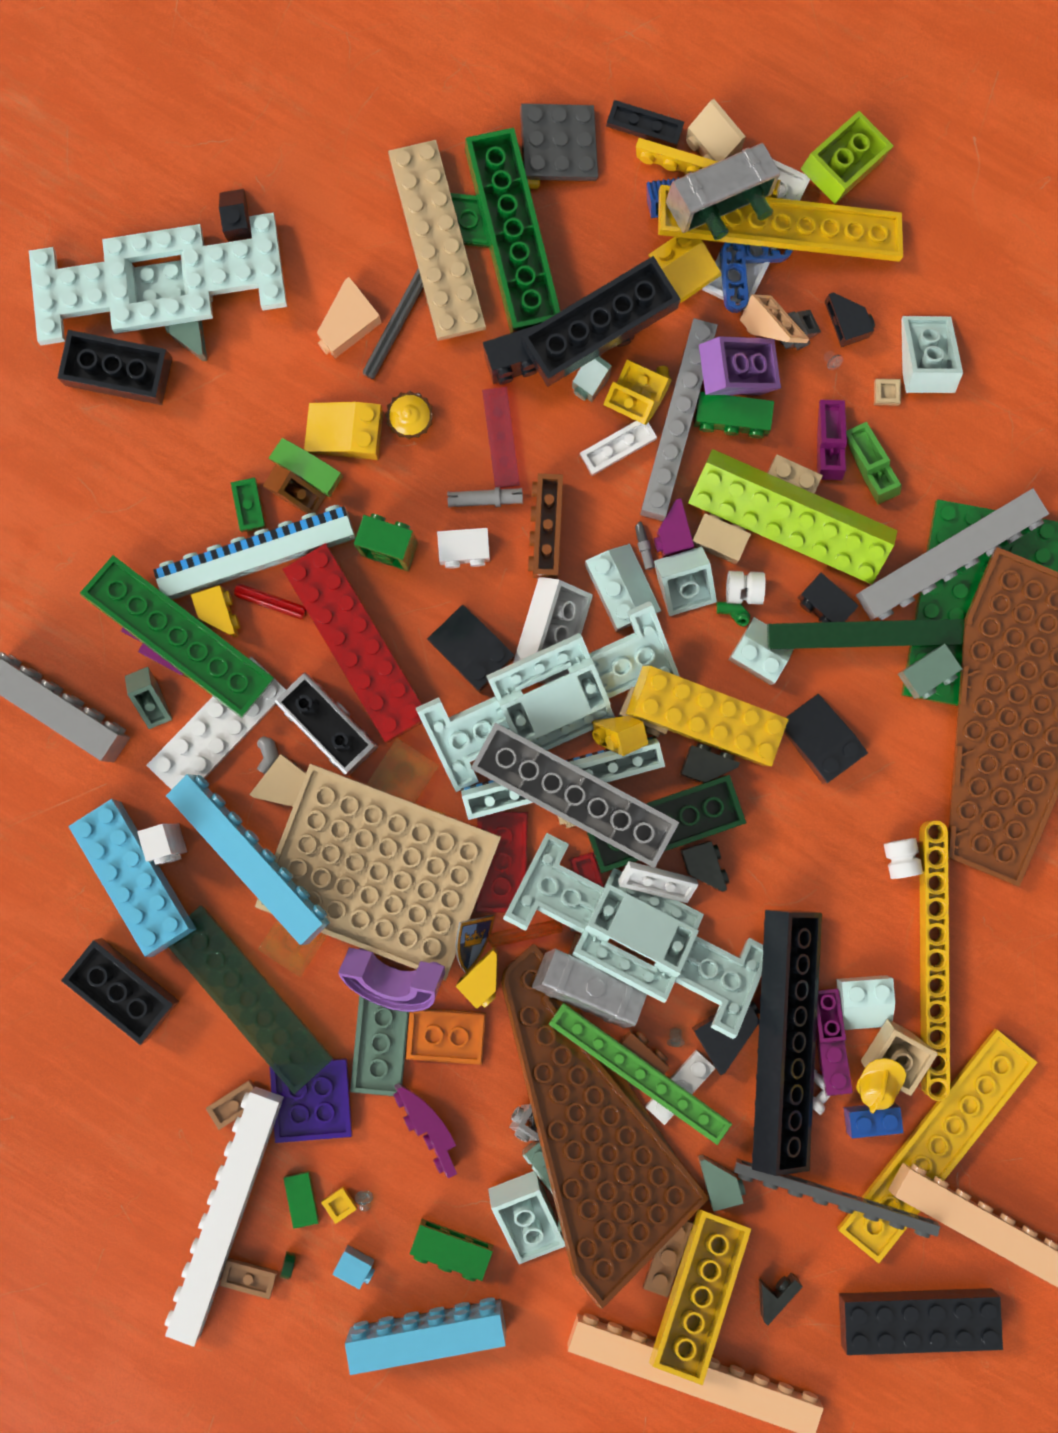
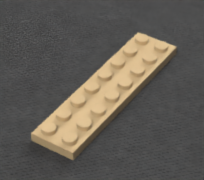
M432 140L389 150V159L437 341L486 330L437 141Z

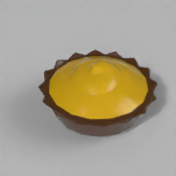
M411 391L407 393L400 392L398 397H392L391 403L387 405L388 411L385 414L387 425L399 437H406L407 439L419 438L421 434L427 433L428 428L432 425L434 417L432 412L433 406L420 393H413Z

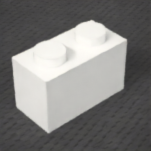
M488 528L437 531L440 565H445V568H459L460 564L470 563L471 567L485 566V562H490Z

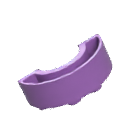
M349 947L338 974L351 990L372 1003L393 1010L416 1012L425 1010L433 1005L445 975V966L437 962L427 963L420 961L417 970L401 971L383 964L376 958L373 952L362 948L355 949Z

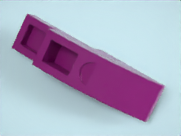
M838 989L818 991L816 1042L826 1096L853 1093Z
M395 1084L397 1092L393 1096L399 1108L404 1106L407 1116L403 1118L408 1130H414L417 1136L427 1133L423 1138L428 1149H434L437 1158L433 1159L439 1174L444 1172L447 1178L456 1175L457 1172L447 1150L455 1147L456 1144L442 1120L421 1097L402 1084Z

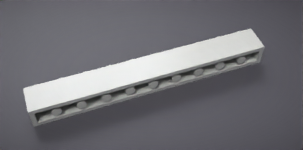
M254 1087L250 1093L246 1092L241 1103V1107L244 1108L241 1117H237L232 1131L236 1133L233 1142L229 1141L226 1146L224 1156L227 1157L224 1166L221 1165L215 1178L219 1183L216 1190L212 1189L207 1204L211 1206L208 1214L204 1213L198 1227L202 1229L200 1237L195 1238L190 1249V1253L193 1254L192 1260L186 1263L181 1277L185 1278L183 1286H178L173 1301L177 1302L174 1311L170 1310L165 1321V1326H168L166 1337L193 1347L201 1337L277 1119L283 1096Z

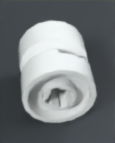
M728 571L726 583L727 603L741 604L746 600L748 604H763L765 597L764 572H749L748 575H745L743 571Z
M916 838L884 843L886 858L891 859V862L888 864L891 879L923 874L921 859L915 857L919 852Z

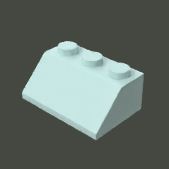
M630 544L607 550L585 561V567L616 632L632 625L627 611L648 601L653 604L656 614L661 612Z

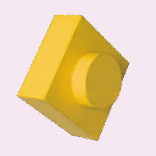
M344 1186L321 1202L335 1224L358 1208Z

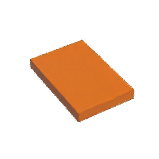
M429 1008L422 1011L409 1012L406 1059L482 1065L486 1013Z

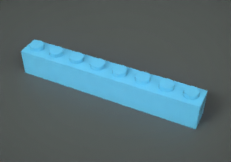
M186 774L166 797L300 945L309 944L330 923L326 918L327 913L325 910L311 902L309 893L302 886H297L291 880L293 878L292 874L274 861L276 859L275 855L267 848L263 849L256 834L242 826V819L235 812H230L224 806L226 802L220 795L212 793L208 788L209 783L201 775Z

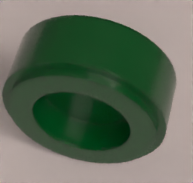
M286 1251L280 1278L288 1280L291 1278L296 1259L295 1253Z

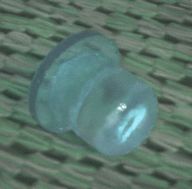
M680 1028L670 1029L667 1045L672 1047L683 1046L685 1041L682 1039V1030Z
M366 1190L358 1192L355 1195V1201L358 1203L359 1209L363 1212L370 1210L373 1199L372 1193Z

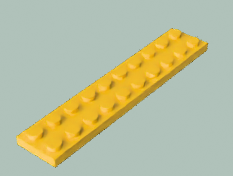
M661 185L659 188L658 235L900 262L903 258L902 212L765 197L683 233L666 204L671 186Z
M994 1029L950 1084L949 1096L945 1100L935 1103L863 1194L862 1198L918 1215L920 1210L896 1198L888 1190L902 1163L910 1167L914 1163L926 1170V1176L931 1179L937 1176L945 1181L1038 1062L1000 1031ZM855 1210L853 1214L848 1213L837 1229L877 1263L881 1262L907 1229V1227L904 1230L894 1228L889 1225V1221L880 1218L878 1222L863 1217L864 1213Z

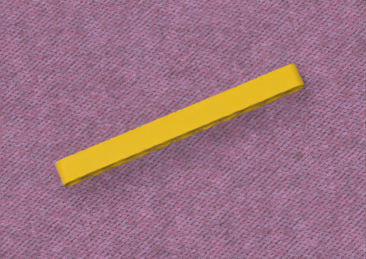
M926 821L919 830V859H921L923 874L919 875L921 1040L938 1052L937 1056L940 1057V1064L935 1068L929 1067L921 1080V1088L924 1094L931 1099L943 1101L950 1094L948 830L941 821ZM932 825H935L939 831L935 839H932L928 833ZM933 850L939 856L935 864L929 861V854ZM936 876L939 880V885L933 890L929 886V880L931 877ZM936 901L939 905V911L932 915L929 911V906L932 902ZM933 927H937L939 930V936L936 940H931L929 932ZM937 952L940 958L939 962L932 966L929 961L930 956ZM938 978L940 982L939 988L936 991H931L930 982ZM934 1004H938L940 1012L937 1016L932 1017L930 1015V1008ZM934 1030H939V1040L931 1042L930 1034ZM934 1082H940V1090L937 1093H931V1085Z

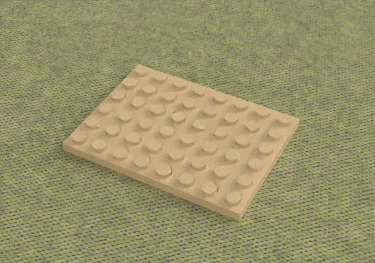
M309 764L276 850V859L274 861L280 867L286 868L293 876L291 880L297 886H302L309 893L311 902L314 905L321 906L327 913L326 918L330 923L321 933L414 969L418 968L420 961L427 963L437 962L445 966L443 980L446 981L456 955L455 945L459 922L470 919L501 836L317 765ZM258 899L255 907L271 913Z

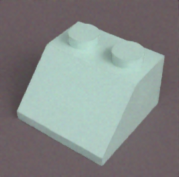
M702 546L654 561L657 579L669 616L717 602L711 564Z
M753 617L728 660L767 684L773 685L786 666L794 649H768L767 624Z
M883 975L836 979L845 1030L880 1028L887 1019L893 1021L895 993L892 977Z

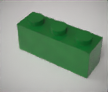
M700 392L696 404L694 427H699V430L703 432L722 430L727 435L746 433L751 438L761 439L764 436H768L771 431L774 401L731 395H705V392Z
M421 1219L410 1255H413V1258L418 1262L427 1264L429 1261L437 1264V1267L442 1271L451 1273L453 1270L459 1272L463 1278L469 1281H476V1279L482 1281L493 1252V1244Z

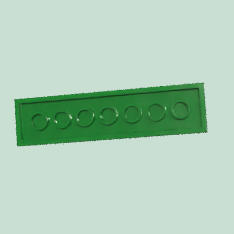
M114 555L111 556L80 592L83 598L240 718L247 714L274 681V677Z

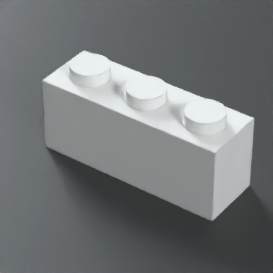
M179 823L160 824L137 831L146 862L154 861L155 865L170 863L182 859L180 854L187 853Z

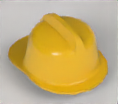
M887 1058L876 1059L865 1067L856 1088L863 1103L869 1107L870 1113H874L876 1109L890 1108L894 1104L896 1096L905 1082V1069L897 1061Z

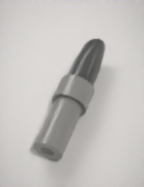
M640 521L635 527L638 539L637 544L642 555L645 570H648L655 566L651 554L650 541Z

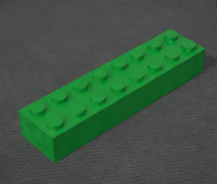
M509 128L466 137L465 154L510 333L541 324L559 313L560 308L515 129Z

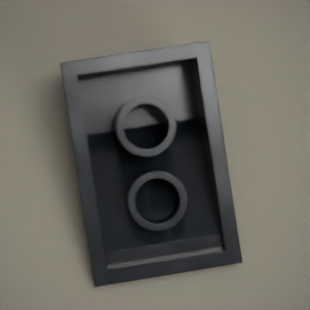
M463 604L427 638L478 692L489 684L486 675L506 667L515 658L514 654Z
M819 694L785 717L788 719L784 733L822 784L829 783L868 754L855 734Z

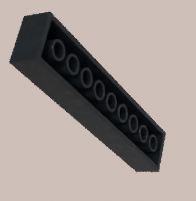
M765 910L752 1170L774 1176L810 1171L822 913Z

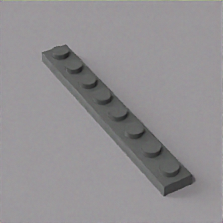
M736 1159L734 1173H737L738 1178L752 1182L753 1179L763 1181V1186L777 1190L779 1186L788 1189L787 1193L802 1198L804 1194L813 1197V1201L821 1205L828 1206V1203L839 1205L838 1209L846 1213L853 1214L855 1210L864 1213L863 1217L878 1222L880 1218L889 1221V1225L897 1229L904 1230L905 1227L915 1229L914 1233L922 1237L930 1238V1234L938 1237L940 1225L935 1220L789 1174L774 1176L752 1170L751 1162Z

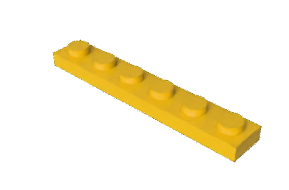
M641 138L638 139L636 144V157L645 164L655 163L661 165L669 171L678 170L688 174L718 162ZM781 180L777 181L773 193L767 197H778Z

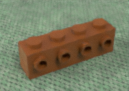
M538 473V482H533L532 497H537L536 507L531 506V521L535 522V531H530L529 546H534V556H529L528 571H533V578L558 579L563 475Z

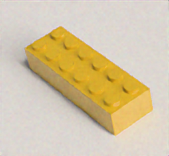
M642 666L625 713L756 764L770 767L773 765L788 719L653 666Z
M703 1210L697 1211L651 1353L649 1364L652 1367L703 1386L751 1228Z

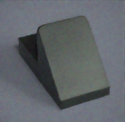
M792 1273L778 1281L775 1291L759 1278L760 1311L767 1325L774 1320L803 1287L799 1279Z

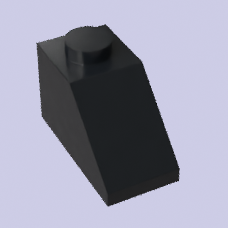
M245 190L221 192L219 194V212L222 231L227 241L252 238Z
M834 292L827 296L825 305L841 347L859 342L871 336L875 323L872 315L867 313L865 307Z

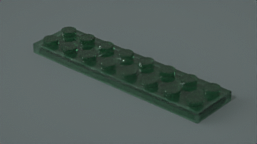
M199 906L189 915L196 930L169 947L170 950L291 1092L296 1094L334 1058L203 906Z

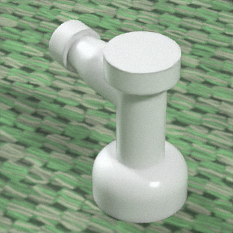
M814 1070V1082L822 1091L816 1097L813 1096V1110L821 1116L825 1111L824 1103L830 1096L825 1095L823 1076L818 1074L817 1070Z

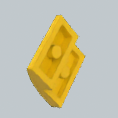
M626 360L617 383H612L603 405L647 425L663 400L672 379L633 361Z

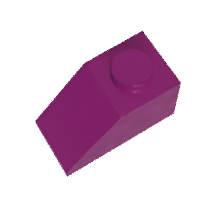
M681 498L676 499L661 524L657 537L654 538L656 550L662 553L663 558L691 550L694 547Z

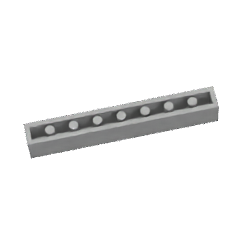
M693 319L641 508V516L664 521L703 382L699 344L714 339L717 324Z
M1034 488L862 590L856 594V597L871 621L877 617L882 621L893 614V607L898 604L902 608L915 601L913 595L920 591L923 595L937 588L935 582L943 578L944 582H947L958 575L956 571L963 565L966 569L980 562L977 558L983 553L990 556L993 554L995 547L1001 548L999 544L1007 540L1010 544L1022 537L1023 535L1020 531L1029 527L1031 531L1044 523L1042 518L1047 516L1049 512Z

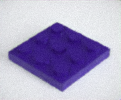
M347 1058L270 1065L271 1092L284 1097L274 1124L275 1143L352 1137Z

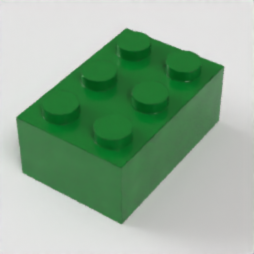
M371 513L370 517L363 515L354 541V545L361 556L409 572L418 546L410 526L398 521L395 522V525L385 521V517Z

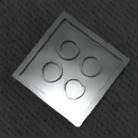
M521 104L522 156L527 179L596 181L598 178L594 105Z

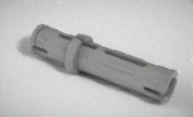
M495 487V490L447 492L448 508L479 505L501 507V504H523L522 488L500 489V487Z

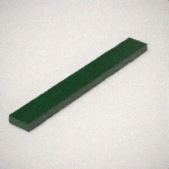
M965 619L767 624L768 649L963 644Z

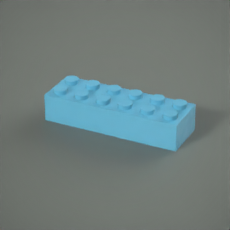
M110 799L68 826L145 957L156 956L196 930L159 865H155L154 861L146 862L137 833L138 830L120 801Z
M490 1297L480 1300L478 1304L470 1305L469 1302H462L456 1304L455 1308L444 1310V1307H436L430 1309L429 1313L424 1314L409 1312L403 1318L394 1319L393 1316H387L379 1319V1322L369 1324L368 1321L355 1323L353 1327H350L345 1341L350 1375L506 1346V1324L501 1299L495 1300V1298Z

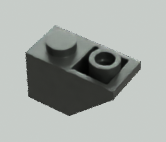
M697 743L696 747L693 745L689 747L680 775L706 783L738 768L740 762L734 761V755L722 751L718 755L710 752L711 747Z
M707 841L680 850L689 875L722 892L727 890L726 884L729 883V879L725 869H720L718 860L721 859V854L717 844L712 845V841Z

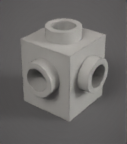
M531 1104L518 1106L511 1115L512 1123L509 1128L514 1130V1135L524 1142H528V1140L539 1141Z

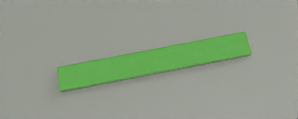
M564 1002L549 1022L551 1027L716 1145L719 1144L731 1127L732 1123Z

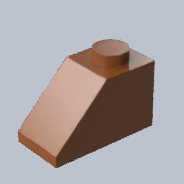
M278 465L274 466L263 485L279 498L306 514L316 513L325 498L324 494L299 476Z

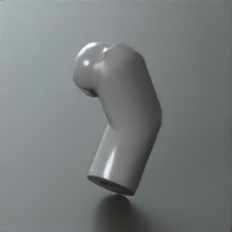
M263 736L257 742V746L261 749L263 755L257 770L266 774L279 754L275 742L271 738Z

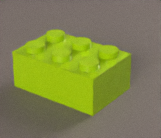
M858 111L810 153L801 170L836 204L885 159L894 145Z

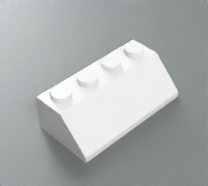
M539 577L513 663L578 633L581 634L593 594L559 579ZM566 669L539 683L547 684L569 674V671Z

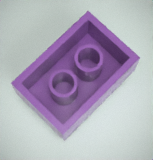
M719 336L699 344L705 395H763L781 388L774 339Z

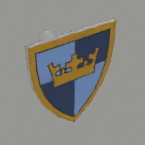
M495 915L459 922L455 945L456 957L465 973L469 972L484 951L491 934Z

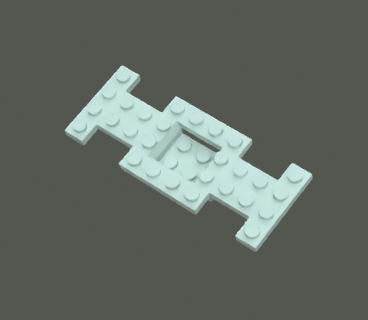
M274 212L249 216L252 239L204 246L203 230L200 224L102 239L105 262L58 269L57 255L54 247L30 250L29 260L38 343L40 345L65 342L63 319L110 312L111 326L114 334L213 319L211 303L213 302V295L259 288L260 304L263 311L287 307ZM181 255V260L140 267H134L132 262Z
M648 601L627 611L635 633L591 653L588 652L583 637L578 633L486 675L495 697L458 714L448 717L439 697L416 707L417 713L455 791L458 792L461 788L479 782L474 770L470 769V762L476 759L495 722L543 749L549 750L593 730L592 721L596 719L614 718L609 698L631 687H635L642 666H653L680 677L653 604ZM566 669L569 671V674L528 693L523 694L521 691Z
M546 833L503 919L526 931L536 910L582 933L572 953L573 956L663 1003L668 999L675 982L719 1005L711 1028L732 1039L736 1038L761 978L763 945L748 938L739 958L697 936L699 932L697 929L704 914L680 901L620 887L618 879L622 871L616 868L611 871L603 888L559 865L569 844ZM612 939L655 961L654 966L610 944L608 940Z

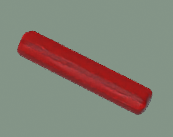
M237 584L234 590V595L238 598L286 615L303 619L306 614V609L303 605L242 584Z

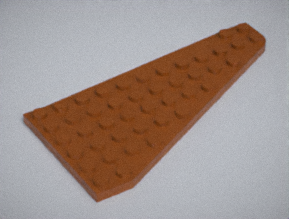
M532 944L505 968L501 980L502 990L572 1275L596 1305L603 1309L709 1200V1197L681 1164L627 1081L549 1025V1022L563 1004V1001L546 996L545 993L532 988L544 957L538 947ZM565 1003L566 1005H568L569 1007H571L573 1010H575L576 1012H578L580 1015H582V1013L580 1012V1010H579L578 1008H576V1007H574V1006H572V1005H570V1004Z

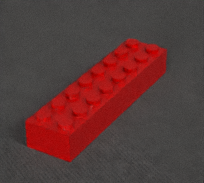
M326 543L283 568V572L384 742L388 744L420 725L422 721L416 707L422 705L421 701Z

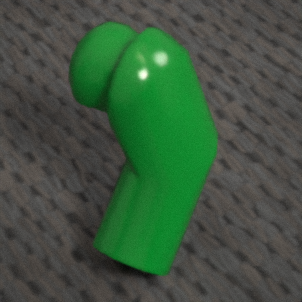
M716 603L717 614H729L742 627L749 624L750 614L742 604Z

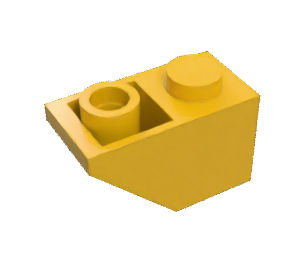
M219 585L191 594L198 619L233 637L239 636L237 629L241 627L237 615H232L230 605H233V600L228 590L225 591Z
M623 716L592 721L594 729L592 735L595 742L617 754L625 756L648 745L644 723L632 716Z

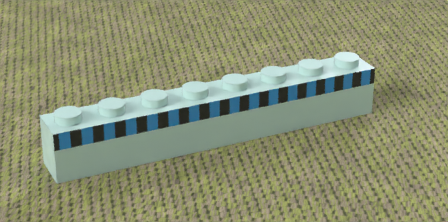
M330 506L325 509V513L319 515L309 513L302 516L301 521L295 523L285 521L278 524L277 529L271 531L261 529L256 531L253 537L247 539L245 537H237L232 539L229 545L223 547L220 544L208 547L205 553L199 555L197 552L184 555L181 561L174 563L173 560L160 563V568L153 570L159 590L171 600L305 556L325 543L328 547H332L353 540L356 536L345 506Z
M655 736L647 738L648 745L625 756L605 749L566 760L606 783L665 767L660 743ZM493 780L461 788L468 820L533 803Z

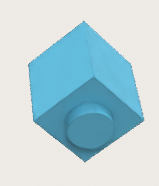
M347 1245L332 1275L360 1290L363 1282L368 1284L375 1272V1269L371 1268L374 1259Z

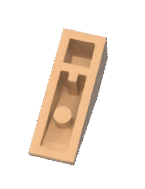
M751 295L740 318V321L745 325L750 334L785 342L808 343L809 338L772 296Z

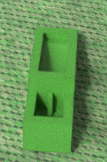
M865 422L847 430L848 446L876 503L880 504L900 495L902 485L890 467L889 457L868 423Z
M284 438L280 440L269 456L271 461L282 468L290 470L328 497L332 495L343 478L341 472Z

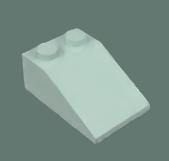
M902 316V373L906 393H955L963 370L952 318L946 316Z
M535 1171L488 1189L491 1209L518 1264L565 1247L562 1232L558 1231V1222L546 1191Z

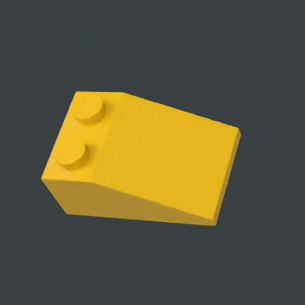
M363 402L309 403L304 450L311 454L378 460L383 420L381 404Z

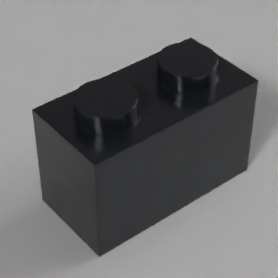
M822 572L797 597L801 601L799 603L800 606L808 613L814 612L819 617V622H845L859 606Z

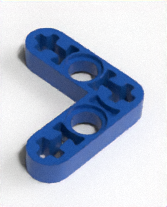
M725 242L720 249L723 298L726 309L730 312L738 313L748 303L746 264L784 262L789 258L793 250L786 249L783 254H780L779 250H772L770 256H768V251L772 247L760 246L763 254L761 256H754L750 251V246L752 245ZM730 246L733 247L734 251H738L734 256V263L731 264L732 254L727 252ZM728 271H738L741 276L740 280L737 282L731 281L728 277ZM734 288H738L736 291L737 299L742 300L738 305H736L735 301H731L735 295Z

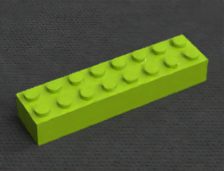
M712 449L688 502L693 506L870 584H873L893 549L898 531Z

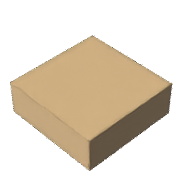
M875 379L874 405L899 406L901 404V379Z

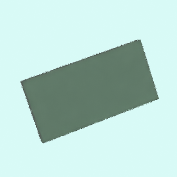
M359 995L350 1092L393 1096L397 1092L394 1085L398 1083L403 1084L409 1012L382 1007Z

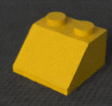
M673 237L648 254L649 258L654 256L680 297V303L721 276L719 268L704 242L700 239Z
M495 946L456 984L457 989L476 1009L481 1005L484 1008L487 1007L496 998L498 950Z

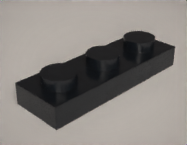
M614 100L606 127L677 148L684 121Z

